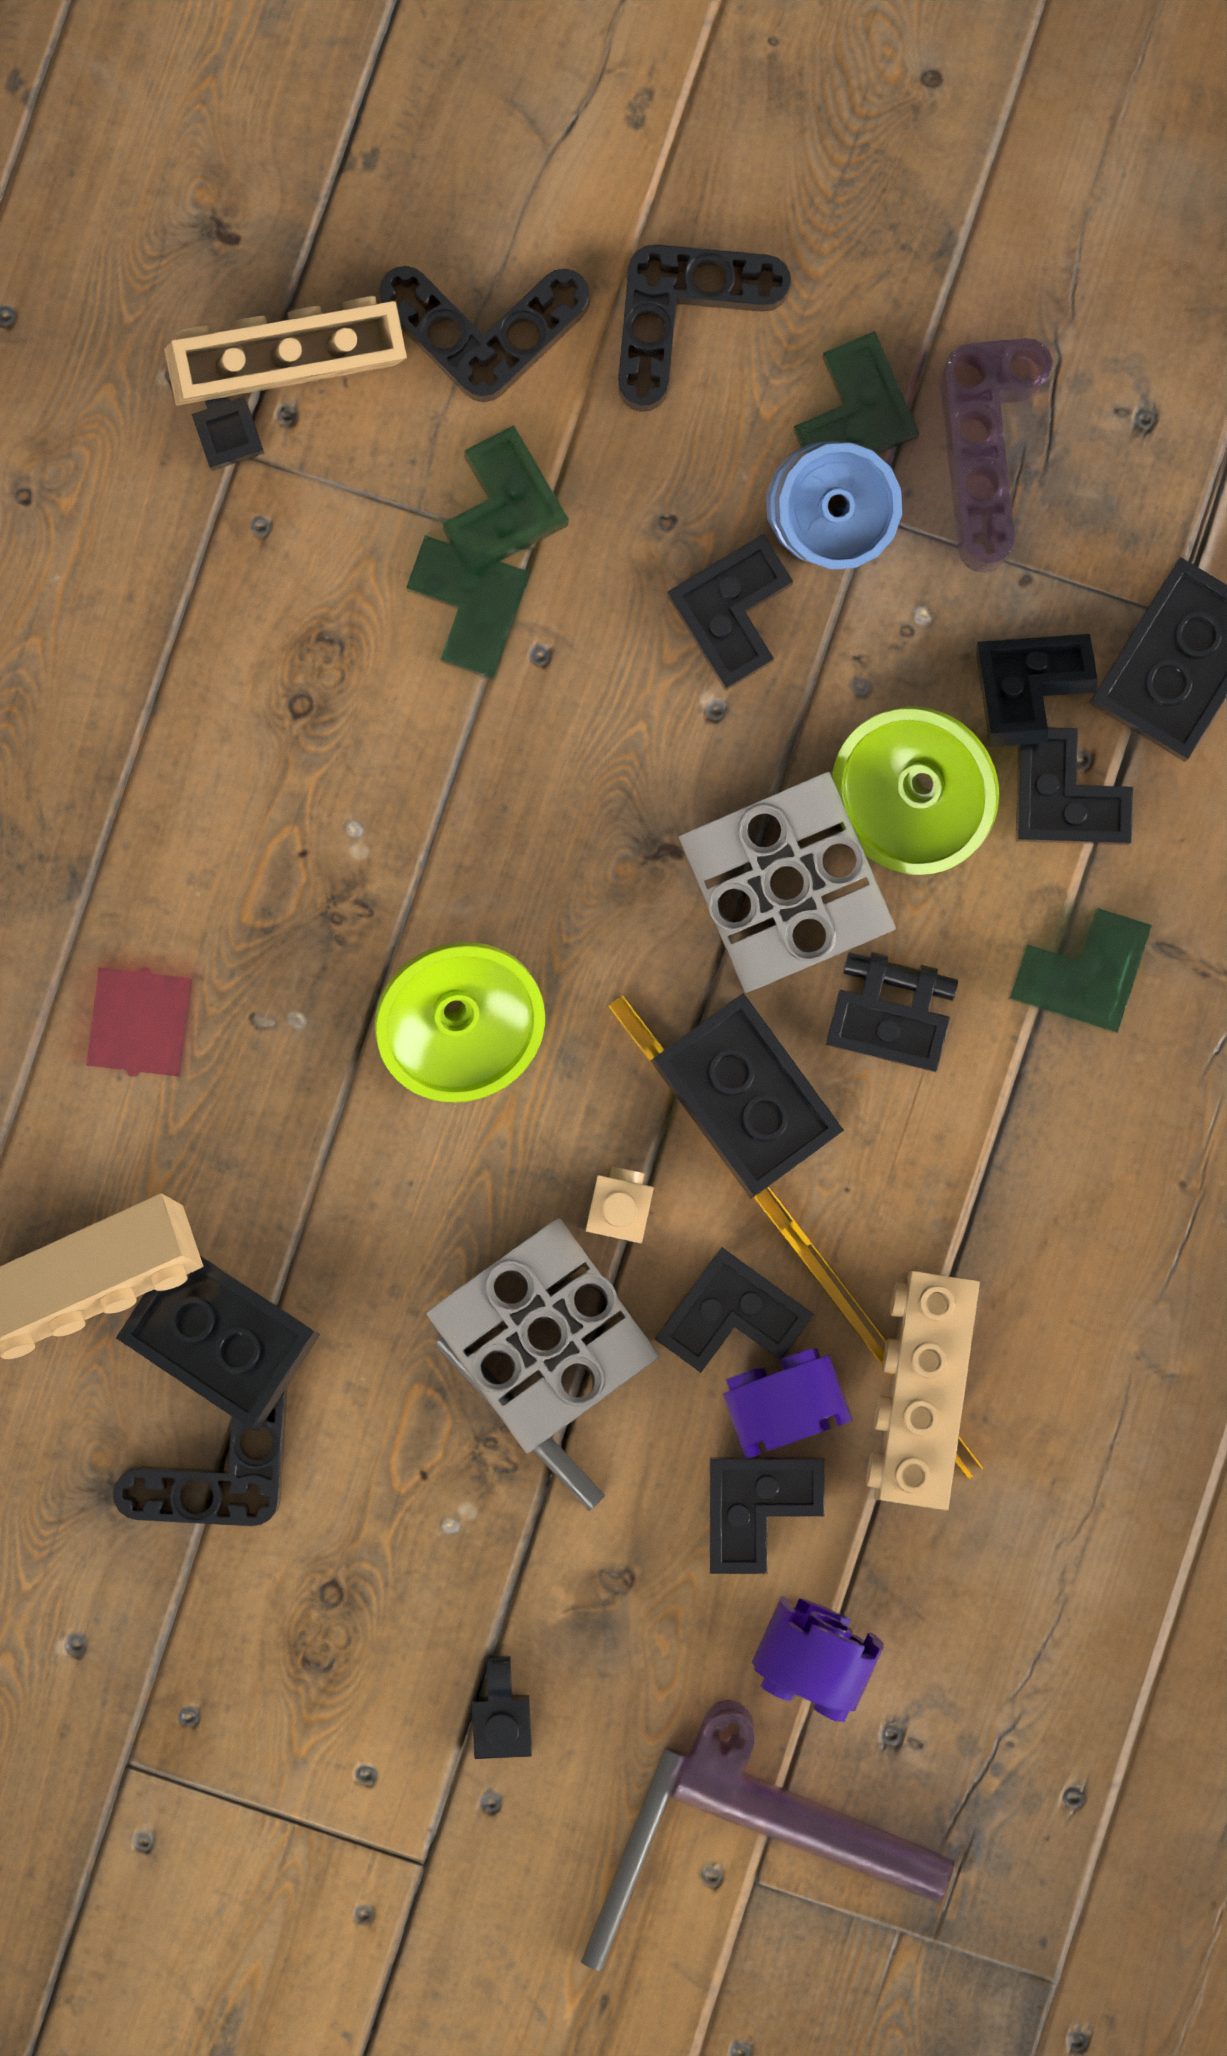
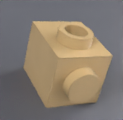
M611 1166L609 1177L598 1175L586 1232L642 1244L654 1190L652 1186L643 1185L645 1173Z

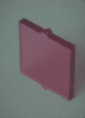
M146 967L141 968L139 972L98 968L86 1066L127 1070L128 1075L131 1077L138 1076L140 1072L180 1077L192 979L152 974L151 970Z

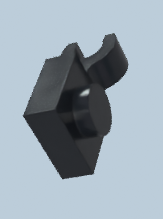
M228 396L205 400L207 409L192 414L211 471L265 454L245 396L229 401Z
M511 1656L488 1657L487 1684L489 1697H473L474 1758L531 1757L529 1695L512 1696Z

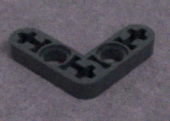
M647 245L637 250L631 258L628 269L618 376L619 395L623 402L633 410L645 412L659 407L666 399L669 387L676 304L760 312L773 311L784 303L790 290L791 277L786 264L777 257L765 254L667 245ZM656 260L660 262L661 271L678 273V261L688 262L684 274L685 290L676 289L677 277L663 276L660 277L658 286L647 285V277L643 274H638V270L648 269L649 261ZM705 264H713L722 269L726 278L722 288L710 293L701 291L693 280L694 273L699 267ZM734 267H743L741 279L758 280L761 271L772 272V281L781 283V287H772L770 296L759 295V287L757 285L741 283V295H733L731 293L735 281ZM645 314L657 316L665 326L663 336L652 343L640 341L632 331L635 320ZM630 351L645 357L664 355L663 361L651 357L650 379L660 385L659 388H650L648 397L637 396L636 387L627 385L628 380H637L640 367V356L629 358L628 354Z
M395 267L382 279L379 290L382 303L393 302L396 300L394 286L400 283L403 287L408 288L414 283L417 285L415 289L416 299L426 311H428L432 302L438 304L437 307L424 315L418 327L412 324V322L419 319L418 312L406 301L396 305L401 329L465 395L479 402L493 401L507 391L582 319L589 305V290L584 278L574 270L565 268L554 270L529 291L485 335H482L422 272L414 267ZM558 286L565 291L573 286L576 289L574 292L576 306L570 308L564 303L559 305L550 314L551 322L557 325L553 329H549L543 316L531 307L537 303L544 313L554 302V292L552 290L554 287ZM449 320L457 324L461 330L460 339L451 348H437L430 342L428 338L429 330L436 322ZM517 322H531L538 328L540 338L531 349H516L508 341V331ZM498 342L505 356L516 364L509 368L506 360L503 359L493 370V376L496 381L494 384L489 386L486 382L481 381L476 386L471 383L474 378L472 365L478 363L485 368L497 358V351L491 346Z
M287 1387L273 1407L276 1410L275 1420L267 1417L261 1426L267 1429L273 1437V1448L269 1455L264 1458H253L245 1453L241 1440L243 1433L248 1427L232 1417L229 1471L151 1466L135 1467L121 1475L115 1484L113 1497L119 1512L127 1518L134 1520L257 1526L270 1520L279 1509L281 1501ZM138 1477L145 1479L146 1488L164 1490L167 1488L165 1478H174L175 1482L170 1494L173 1511L163 1510L166 1503L164 1498H151L145 1502L143 1509L137 1508L135 1498L126 1496V1488L133 1487L137 1483ZM200 1480L210 1486L213 1492V1501L209 1509L203 1512H194L184 1505L181 1494L183 1487L189 1481ZM221 1481L232 1482L228 1494H244L249 1491L251 1484H258L260 1494L269 1496L270 1502L269 1504L262 1505L256 1515L249 1513L248 1504L230 1502L228 1504L230 1514H220L219 1511L224 1500V1489Z

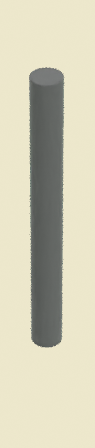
M442 1337L434 1344L436 1348L489 1403L482 1391L475 1386L472 1377ZM469 1349L464 1351L467 1357L473 1354ZM481 1363L483 1377L490 1383L501 1384ZM509 1393L501 1398L499 1402L504 1406L514 1397ZM552 1437L532 1450L588 1511L593 1509L605 1497V1494Z
M664 1748L581 1960L582 1964L591 1969L602 1971L684 1763L686 1755L674 1749Z

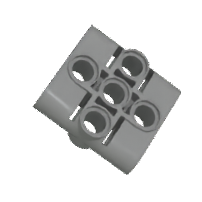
M830 772L819 775L678 837L709 908L710 916L715 922L745 993L768 985L897 929ZM760 814L774 816L781 826L780 838L770 847H760L753 843L749 837V824L753 818ZM843 822L846 830L802 849L800 848L799 840ZM838 843L851 847L856 856L854 869L851 873L842 877L833 876L828 873L822 861L826 849ZM750 862L753 870L711 888L708 887L706 880ZM784 866L794 867L803 876V890L795 898H780L772 890L771 877L778 868ZM865 877L869 882V885L824 903L821 896ZM729 889H740L750 898V913L741 921H730L720 912V897ZM772 917L774 918L775 925L732 943L729 935ZM804 919H815L825 928V942L817 950H803L794 942V927Z
M561 1218L541 1229L449 1295L426 1314L472 1377L475 1386L482 1391L526 1454L660 1357L616 1296L613 1285L600 1274ZM582 1266L585 1267L587 1270L585 1273L550 1297L547 1293L549 1290ZM511 1274L518 1276L526 1286V1296L515 1304L502 1302L494 1292V1283L499 1277ZM586 1287L597 1289L605 1299L604 1311L595 1317L582 1315L574 1305V1296L578 1290ZM617 1314L622 1318L620 1322L587 1346L583 1343V1339ZM546 1320L556 1326L559 1332V1342L555 1348L542 1351L530 1344L527 1331L532 1323ZM502 1325L505 1330L469 1357L466 1356L464 1351ZM491 1354L506 1356L513 1365L511 1379L503 1384L488 1382L481 1372L482 1361ZM579 1366L590 1373L593 1386L588 1395L573 1397L564 1391L561 1377L566 1369ZM537 1373L540 1380L502 1406L499 1402L501 1398Z

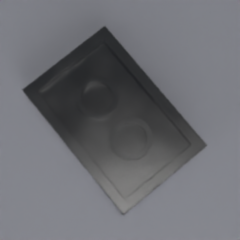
M1180 556L1089 703L1185 762L1193 753L1227 698V585Z
M744 993L650 1061L750 1199L844 1131Z
M200 1255L204 1267L187 1274L188 1279L183 1284L168 1290L157 1291L153 1289L145 1293L116 1339L251 1430L258 1432L320 1334Z

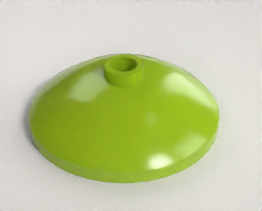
M919 706L896 707L880 712L867 719L849 735L834 763L832 779L865 855L890 870L906 874L925 875L953 868L970 857L981 846L990 833L996 819L999 804V785L990 755L978 737L968 727L943 712ZM919 773H926L932 778L934 783L933 789H926L919 783ZM841 822V827L843 830H846L843 822Z
M477 942L443 944L412 958L388 982L378 1002L375 1015L376 1043L384 1064L394 1078L405 1088L422 1097L435 1101L454 1103L487 1097L516 1080L535 1057L545 1028L544 1002L530 972L509 953L497 947ZM452 1001L462 1002L458 1010L454 1012L444 1011L448 1003Z

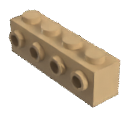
M369 296L343 302L344 310L322 314L321 306H312L287 312L289 320L267 324L265 316H255L232 322L233 330L211 334L210 326H199L177 331V340L171 341L164 349L176 406L396 366L407 358L396 301L377 304L376 296Z
M160 1193L0 1266V1357L3 1359H13L24 1356L35 1349V1342L51 1335L65 1336L75 1333L86 1325L85 1320L102 1312L111 1314L126 1310L136 1303L135 1297L153 1289L163 1291L175 1288L188 1279L187 1274L204 1267L183 1205Z
M911 1271L905 1274L904 1283L895 1282L890 1315L899 1317L896 1340L887 1339L882 1365L883 1373L891 1374L888 1396L879 1395L874 1428L876 1430H883L880 1453L871 1452L866 1477V1486L875 1488L874 1499L947 1511L949 1509L980 1281Z

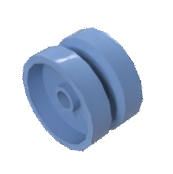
M813 442L790 453L774 471L766 493L767 520L777 541L794 557L829 569L857 568L878 557L894 539L902 517L901 488L892 468L874 451L849 442ZM837 495L841 497L842 504L834 507V516H832L828 511V501L832 496Z

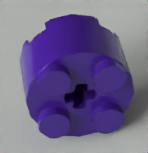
M818 1348L808 1349L781 1359L780 1363L783 1371L767 1376L765 1368H756L726 1379L730 1391L722 1395L745 1459L761 1454L759 1442L764 1441L765 1447L769 1451L831 1429L827 1420L829 1417H835L837 1426L853 1421L830 1355L820 1357Z
M781 1596L752 1660V1664L755 1667L754 1670L764 1677L761 1687L773 1696L786 1701H792L796 1694L815 1703L813 1708L821 1715L834 1721L845 1722L848 1713L855 1711L881 1655L884 1643L872 1632L867 1634L865 1640L853 1634L852 1629L848 1627L851 1619L829 1608L799 1598L796 1607L792 1608L790 1605L791 1601L785 1596Z

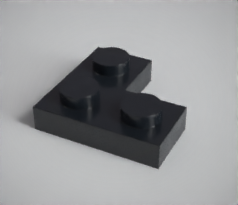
M764 534L667 592V597L725 691L774 661L772 654L748 617L747 612L792 586L793 580Z
M1090 634L977 642L976 658L990 747L1047 743L1048 725L1043 696L1096 693L1098 678Z
M1048 727L1047 743L1018 745L1017 842L1129 845L1132 843L1133 787L1076 785L1078 728Z
M721 1247L659 1331L655 1340L700 1373L734 1327L781 1360L814 1314Z
M710 1457V1574H767V1517H825V1459L823 1457H751L745 1459V1457Z

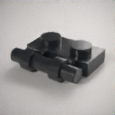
M848 952L843 974L864 979L861 994L841 989L838 991L825 1045L935 1073L938 1070L950 1017L929 1012L932 996L953 1001L958 986V979L937 974L938 968L922 964L919 969L891 963L888 962V956L874 952L871 953L870 957ZM882 984L913 991L911 1006L879 999Z

